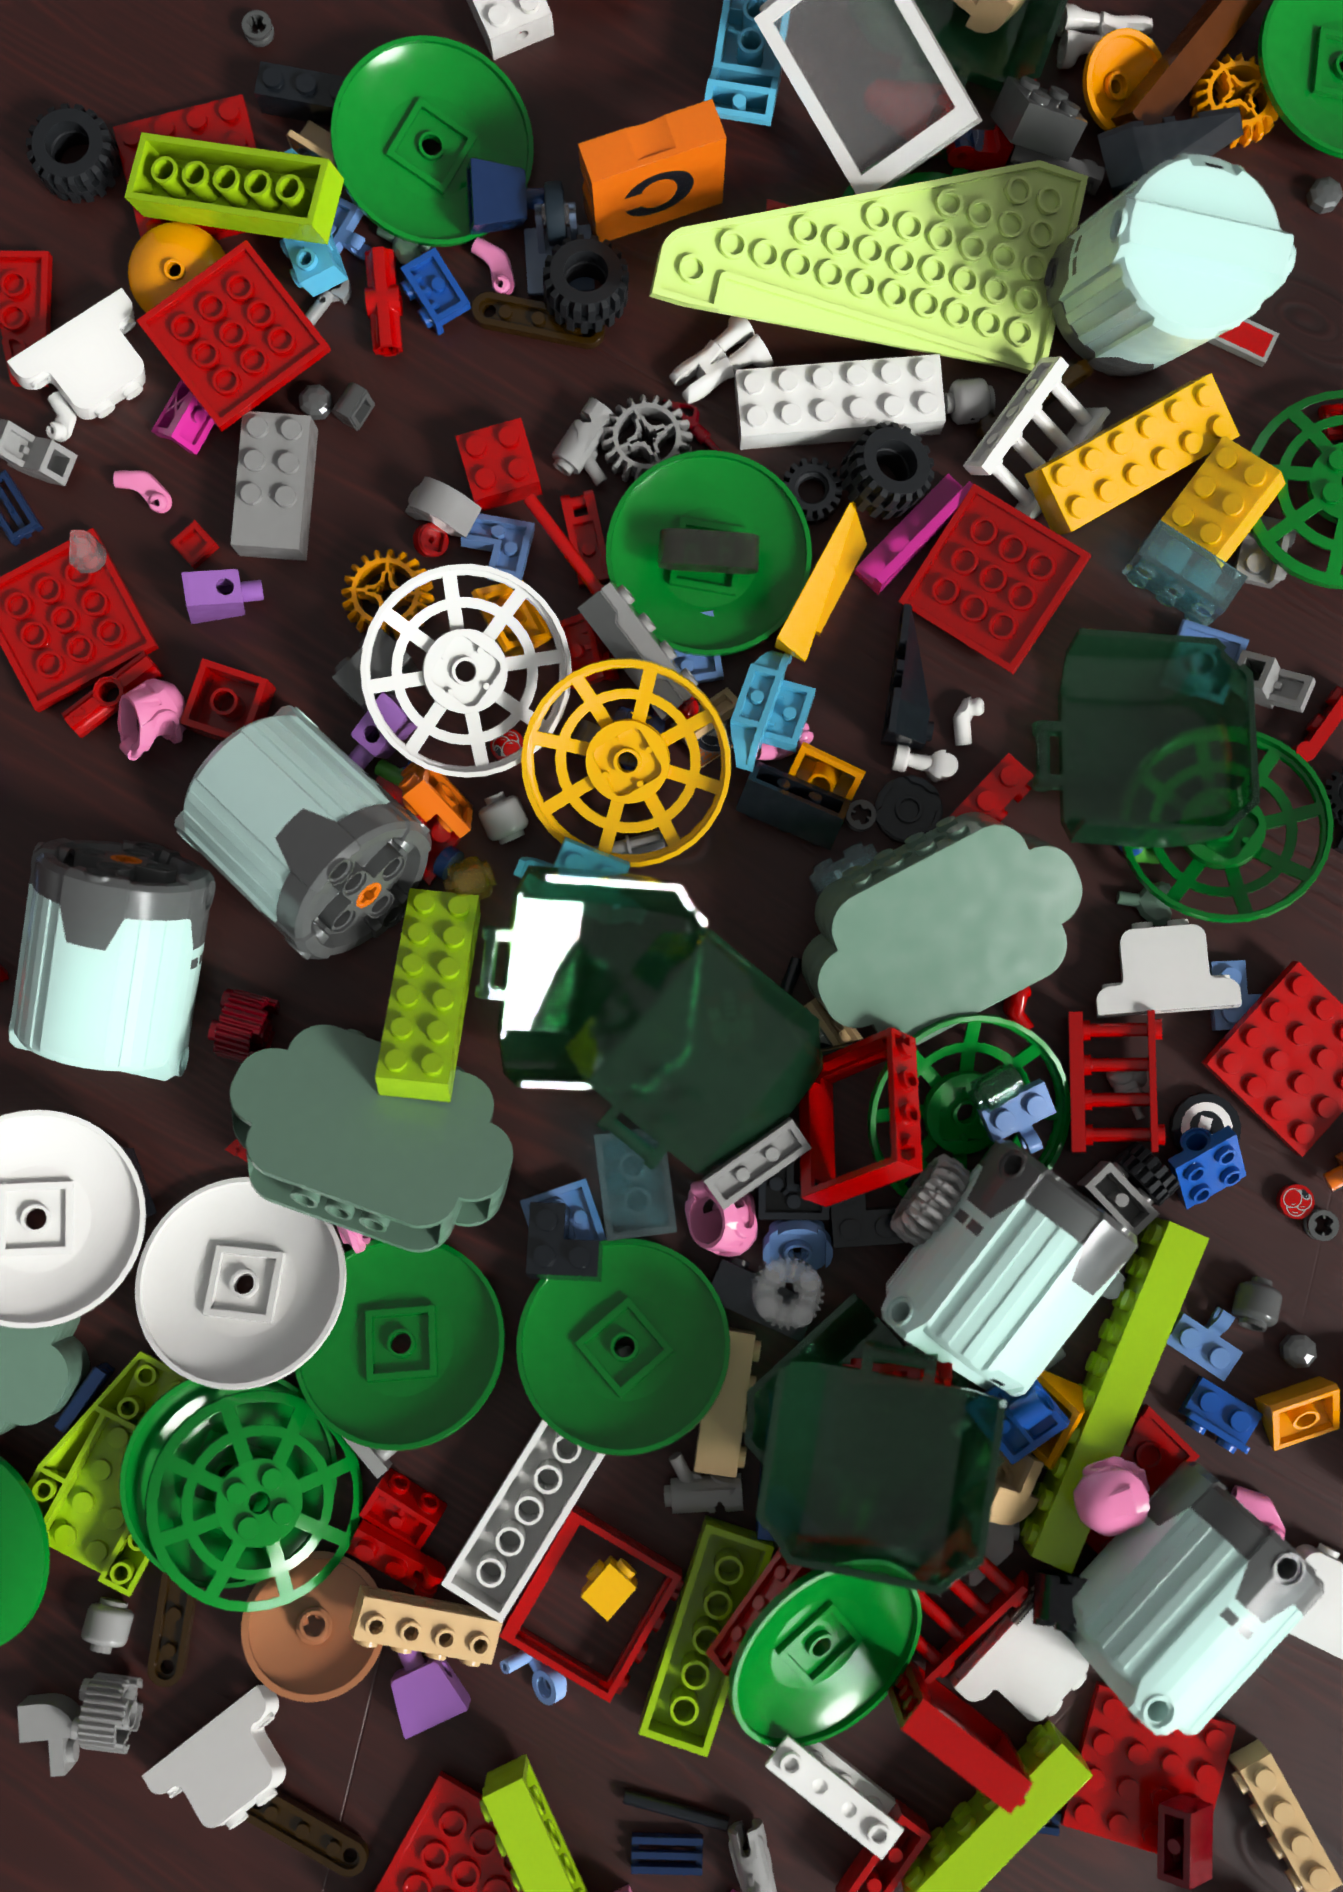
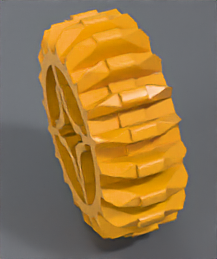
M1242 52L1234 60L1229 54L1223 57L1221 62L1215 59L1192 88L1189 106L1193 107L1191 119L1198 112L1239 106L1243 135L1229 144L1230 149L1235 147L1238 141L1243 148L1248 146L1251 141L1257 143L1264 134L1271 131L1274 122L1279 117L1266 94L1259 66L1255 64V55L1249 61H1244ZM1213 88H1215V90L1218 93L1216 97L1218 98L1220 103L1217 106L1215 105L1213 100ZM1254 97L1257 98L1259 104V115L1254 110L1256 107L1252 100Z
M388 549L386 558H383L380 551L375 550V559L372 561L366 555H362L363 567L360 568L358 565L352 564L351 569L356 575L355 577L346 575L344 581L351 587L341 590L343 597L348 598L342 603V606L345 610L351 611L347 618L351 623L357 622L356 629L360 633L368 629L374 618L363 610L362 600H369L370 604H377L380 607L385 602L381 595H386L385 591L390 588L394 592L400 587L397 586L395 572L401 573L409 579L426 572L425 568L418 569L420 563L416 558L408 562L407 553L401 552L397 559H395L393 549ZM382 573L380 580L376 584L367 585L373 577ZM432 581L416 588L415 591H411L393 607V610L396 612L402 606H410L401 615L410 622L416 614L428 607L425 604L434 602L433 594L428 593V591L433 589ZM383 621L380 628L389 636L390 633H393L396 640H398L401 633Z

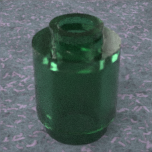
M1011 1064L1005 1067L999 1065L970 1083L972 1090L968 1093L972 1103L978 1110L984 1109L990 1113L1019 1096V1091L1024 1089V1082L1014 1066Z

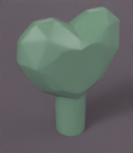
M379 226L377 228V235L392 243L394 255L401 264L409 263L431 247L402 240L381 229Z
M1162 881L1153 883L1165 894L1172 888L1169 883ZM1145 887L1138 894L1118 891L1116 904L1136 907L1139 914L1147 922H1153L1154 926H1164L1167 924V921L1171 920L1172 912L1170 907L1150 894Z

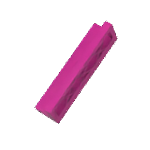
M180 380L151 431L158 437L174 441L190 454L197 455L215 423L183 381Z
M947 474L855 568L854 573L879 595L949 523L973 484L969 481L962 487L950 474Z

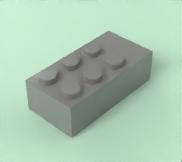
M249 411L242 416L230 544L239 556L307 561L318 428L310 415Z

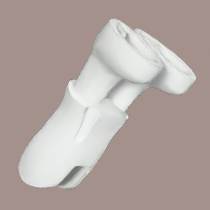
M1062 3L1056 21V33L1058 37H1061L1057 51L1058 68H1072L1080 55L1088 54L1093 45L1102 36L1111 31L1131 28L1148 35L1153 30L1152 18L1142 15H1111L1104 11L1099 14L1083 10L1075 4ZM1092 30L1095 31V35L1085 34L1078 31Z
M731 316L728 320V327L714 341L710 340L701 351L679 364L669 375V378L675 386H680L694 376H697L698 380L689 385L682 394L687 404H691L707 396L725 380L735 377L736 370H740L750 364L758 368H766L773 365L774 362L760 336L754 334L750 322L746 318ZM739 343H744L737 351L727 357L726 351Z

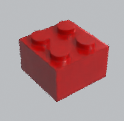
M521 417L455 436L474 502L482 507L480 512L524 500L533 493L536 496L542 495L540 480Z
M202 658L180 724L191 732L223 741L243 726L267 716L276 687L268 679Z

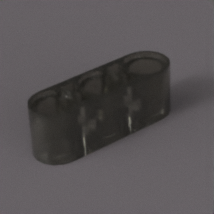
M679 528L662 529L659 536L658 567L680 571L755 574L758 572L760 536L743 532Z

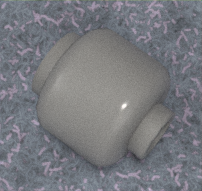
M983 378L955 380L949 388V393H944L945 414H950L952 421L958 425L978 423L989 413L994 412L995 392L993 386L988 385Z
M501 791L484 799L486 806L479 810L478 817L490 840H498L501 845L525 835L523 829L528 826L529 820L518 796L510 795L505 797L504 792Z
M101 1597L100 1602L92 1603L89 1606L81 1632L82 1638L91 1643L89 1650L111 1654L112 1648H120L126 1644L134 1617L133 1612L127 1608L128 1602Z

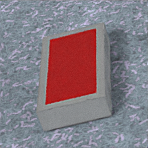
M1245 319L1239 326L1208 342L1263 367L1279 333L1252 320Z

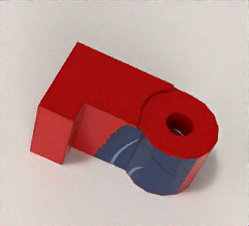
M996 124L994 130L970 129L946 146L945 149L948 163L952 167L984 171L1005 167L1013 150V143L1009 142Z

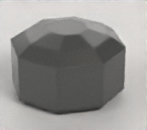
M1331 177L1317 179L1306 194L1308 207L1318 214L1332 212L1343 196L1341 184Z
M307 385L299 394V404L302 413L310 415L313 420H324L333 409L332 396L322 385Z
M1287 1334L1279 1343L1280 1358L1293 1368L1309 1367L1317 1358L1316 1344L1305 1334Z

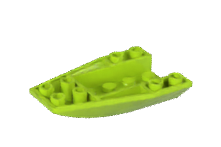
M140 1351L40 1462L28 1483L46 1524L49 1547L101 1573L98 1579L99 1582L128 1597L132 1595L150 1560L141 1552L133 1540L122 1514L119 1498V1476L123 1454L135 1426L144 1413L165 1392L187 1379L173 1371L163 1361L143 1351Z

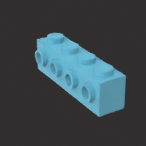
M293 148L285 151V153L298 154ZM330 234L328 245L282 238L279 240L280 246L287 258L291 260L293 268L290 269V274L298 288L303 287L315 297L348 280L332 234Z

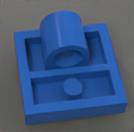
M1229 1125L1214 1134L1200 1127L1187 1130L1180 1138L1182 1152L1168 1159L1171 1173L1180 1185L1176 1190L1179 1201L1186 1209L1205 1202L1213 1194L1226 1187L1235 1185L1240 1179L1247 1176L1237 1134Z
M1037 1379L1024 1395L1014 1397L1004 1389L993 1385L972 1400L967 1406L970 1413L1012 1465L1068 1427L1070 1420Z

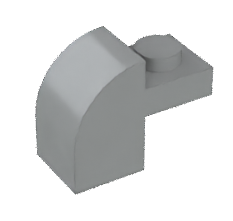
M0 419V458L7 461L8 466L47 483L66 486L78 455L52 439L35 437L11 421Z
M424 477L422 483L410 493L408 498L409 505L405 513L415 520L432 522L450 536L466 538L482 507L449 485L430 477Z
M1242 650L1229 680L1238 694L1253 703L1269 709L1278 706L1300 713L1304 712L1316 684L1315 678L1312 676L1281 669L1274 657L1247 650Z
M63 1694L29 1695L17 1706L19 1743L48 1740L50 1777L65 1776L79 1758V1741L71 1739V1727L74 1718L81 1714V1707L72 1698Z

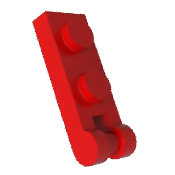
M593 489L583 491V495L570 497V494L560 496L569 541L601 584L610 582L606 565V546ZM587 509L588 515L574 516L575 510ZM577 575L579 588L586 587Z
M1337 685L1325 700V703L1328 704L1322 715L1317 713L1310 720L1305 728L1309 732L1305 739L1291 748L1306 762L1316 757L1343 719V687Z
M362 1520L347 1550V1553L412 1588L417 1596L433 1598L437 1591V1585L442 1582L446 1575V1568L442 1563L365 1520Z

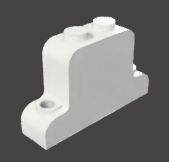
M122 288L118 289L9 359L7 363L11 374L23 388L28 390L40 389L48 383L53 384L73 411L82 419L91 420L97 416L98 418L106 417L115 409V404L125 398L131 400L143 391L142 386L146 381L144 363L124 336L136 324L130 298Z
M1188 919L1167 921V926L1153 927V922L1133 923L1132 929L1123 933L1119 942L1122 982L1102 985V990L1098 993L1096 999L1097 1018L1147 1015V1010H1155V1014L1239 1008L1242 1005L1241 990L1239 984L1231 979L1230 975L1211 976L1209 972L1206 934L1200 926L1189 924Z
M1319 1543L1318 1548L1308 1544L1300 1545L1295 1550L1316 1570V1576L1324 1582V1594L1289 1634L1343 1660V1561L1338 1559L1340 1555L1338 1551L1322 1543Z
M1033 1585L1025 1601L1017 1608L1013 1607L950 1675L949 1679L953 1687L968 1701L977 1702L984 1700L993 1690H997L1027 1719L1037 1722L1045 1719L1047 1716L1052 1717L1063 1704L1062 1699L1071 1689L1074 1691L1082 1686L1087 1678L1086 1673L1089 1663L1077 1650L1075 1644L1067 1636V1633L1055 1630L1054 1626L1033 1624Z
M256 1685L144 1773L142 1777L149 1790L154 1794L167 1793L170 1798L184 1791L200 1822L208 1828L227 1825L229 1830L245 1821L248 1818L247 1810L256 1803L260 1807L277 1795L275 1788L283 1782L286 1775L285 1765L265 1732V1726L275 1718L279 1708V1699L276 1693L272 1692L265 1685Z

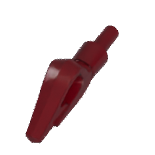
M671 401V412L678 408L693 412L692 416H687L683 413L680 420H689L690 427L688 430L700 445L705 444L709 450L722 451L710 438L711 433L698 423L700 413L694 405Z

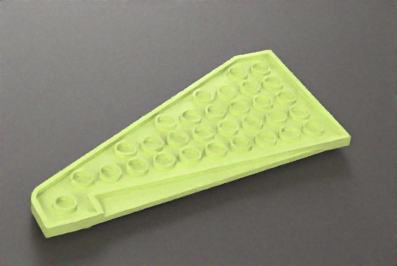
M1037 160L681 227L672 232L659 249L649 297L683 307L929 354H940V356L1008 368L1029 375L1040 358L1049 357L1056 322L1052 309L1048 307L1045 274L1058 245L1065 241L1069 234L1078 226L1088 176Z

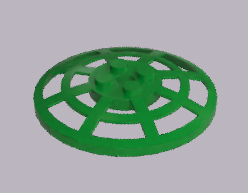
M1336 390L1306 397L1287 407L1273 418L1259 434L1250 451L1260 457L1270 436L1287 419L1301 431L1287 447L1280 460V464L1272 465L1282 472L1286 482L1277 495L1285 519L1267 531L1260 517L1250 532L1263 552L1288 574L1313 585L1343 590V575L1340 574L1343 565V442L1333 445L1322 432L1325 429L1343 425V415L1332 416L1313 423L1301 411L1315 403L1343 399V390ZM1308 439L1321 453L1312 468L1290 466L1296 452ZM1288 480L1307 482V494L1310 501L1297 510L1294 509L1289 496ZM1319 513L1326 520L1336 524L1334 538L1331 539L1317 533L1305 521ZM1292 530H1295L1309 543L1331 551L1326 572L1297 561L1276 542Z
M1204 727L1181 733L1163 742L1148 753L1135 768L1125 786L1119 807L1118 829L1120 844L1126 861L1136 878L1150 894L1166 906L1184 915L1210 922H1249L1268 917L1287 908L1303 896L1316 881L1328 859L1333 841L1334 821L1331 803L1325 787L1314 769L1299 754H1296V751L1283 742L1264 733L1241 727ZM1210 742L1241 743L1259 748L1267 753L1256 770L1238 763L1213 762ZM1196 746L1199 765L1180 772L1169 780L1165 786L1149 774V771L1168 755L1185 747ZM1279 760L1288 765L1301 778L1311 793L1314 803L1293 809L1284 791L1268 777ZM1216 774H1233L1248 779V782L1241 792L1233 789L1218 788ZM1201 776L1204 792L1197 795L1189 803L1174 793L1184 783ZM1139 785H1141L1153 794L1156 799L1149 816V834L1135 835L1136 838L1133 839L1132 835L1128 836L1129 810L1134 794ZM1261 787L1274 798L1281 810L1280 813L1264 816L1258 804L1253 800ZM1165 804L1182 815L1179 831L1159 832L1160 816ZM1318 817L1320 824L1319 846L1315 860L1309 869L1290 860L1297 843V822ZM1218 822H1225L1231 827L1232 833L1227 836H1220L1215 833L1213 825ZM1285 826L1286 838L1281 856L1262 847L1266 830ZM1183 845L1189 856L1193 858L1183 873L1170 861L1163 847ZM1132 849H1153L1161 866L1176 880V883L1167 894L1159 890L1144 874ZM1253 858L1272 867L1262 877L1247 884L1243 883L1239 867L1247 864ZM1205 867L1224 870L1229 887L1210 886L1200 883L1196 879ZM1281 873L1301 880L1300 884L1280 901L1263 909L1253 911L1247 894L1266 887L1278 878ZM1189 889L1209 896L1233 897L1238 914L1208 913L1190 908L1179 901Z
M982 1013L954 1016L937 1021L912 1036L916 1039L917 1044L924 1037L941 1028L957 1023H967L963 1042L943 1046L926 1057H923L918 1050L916 1053L917 1076L919 1078L921 1075L931 1086L924 1104H919L920 1119H923L928 1133L921 1141L923 1170L929 1164L924 1159L937 1145L952 1152L953 1158L962 1163L965 1169H967V1154L978 1152L986 1147L989 1149L994 1142L989 1139L977 1108L1004 1096L999 1086L1012 1075L1016 1077L1020 1087L1029 1084L1030 1080L1022 1067L1039 1055L1045 1062L1052 1078L1055 1091L1054 1107L1057 1113L1044 1118L1046 1120H1054L1046 1148L1038 1161L1049 1170H1052L1068 1136L1071 1119V1101L1067 1077L1060 1061L1040 1037L1014 1020ZM981 1023L1006 1028L1024 1038L1030 1045L1012 1057L1009 1053L994 1045L978 1042ZM961 1052L959 1071L941 1077L931 1066L934 1062L945 1056ZM976 1052L991 1055L1004 1063L988 1077L973 1071ZM887 1062L876 1080L870 1097L867 1116L868 1139L875 1162L885 1159L880 1149L876 1123L890 1122L889 1107L878 1108L879 1098L888 1079ZM965 1104H971V1115L965 1120H958L957 1112L959 1108ZM1016 1133L1012 1142L1022 1148ZM911 1176L890 1183V1185L898 1194L904 1197L909 1189L905 1183Z
M271 1390L242 1391L221 1397L201 1407L185 1419L169 1436L157 1455L149 1476L145 1496V1522L149 1541L158 1562L171 1580L188 1595L216 1608L227 1611L254 1612L270 1610L293 1602L323 1582L341 1562L351 1545V1540L359 1524V1514L361 1513L363 1502L362 1476L358 1458L344 1438L324 1424L305 1399L285 1392ZM271 1402L294 1407L286 1428L268 1424L242 1427L235 1406L246 1403ZM221 1412L227 1434L210 1444L194 1464L174 1456L179 1445L196 1427L211 1416ZM307 1414L320 1421L333 1434L346 1457L327 1466L317 1448L306 1438L299 1435ZM271 1436L281 1438L273 1458L252 1457L246 1438ZM232 1444L238 1461L237 1464L232 1466L223 1477L204 1470L207 1464L220 1451ZM294 1445L298 1446L309 1456L317 1471L297 1479L293 1471L286 1466ZM167 1469L186 1478L181 1497L182 1525L160 1532L158 1498L161 1482ZM351 1471L353 1506L350 1522L345 1532L328 1525L334 1503L332 1480ZM197 1484H200L215 1491L213 1500L214 1513L194 1520L193 1498ZM322 1485V1510L319 1520H316L301 1513L303 1505L302 1493ZM256 1492H264L268 1497L267 1506L260 1512H253L249 1508V1499ZM220 1527L232 1540L222 1561L206 1548L199 1534ZM294 1527L312 1534L299 1551L285 1560L280 1544L281 1539L287 1536ZM188 1539L190 1546L198 1557L216 1571L205 1591L194 1585L179 1571L171 1560L165 1546ZM321 1539L339 1545L334 1556L318 1574L295 1590L293 1589L289 1570L305 1560L318 1546ZM246 1547L266 1548L271 1564L270 1567L259 1569L236 1567ZM230 1577L251 1581L274 1577L279 1592L278 1597L252 1602L234 1601L219 1597Z

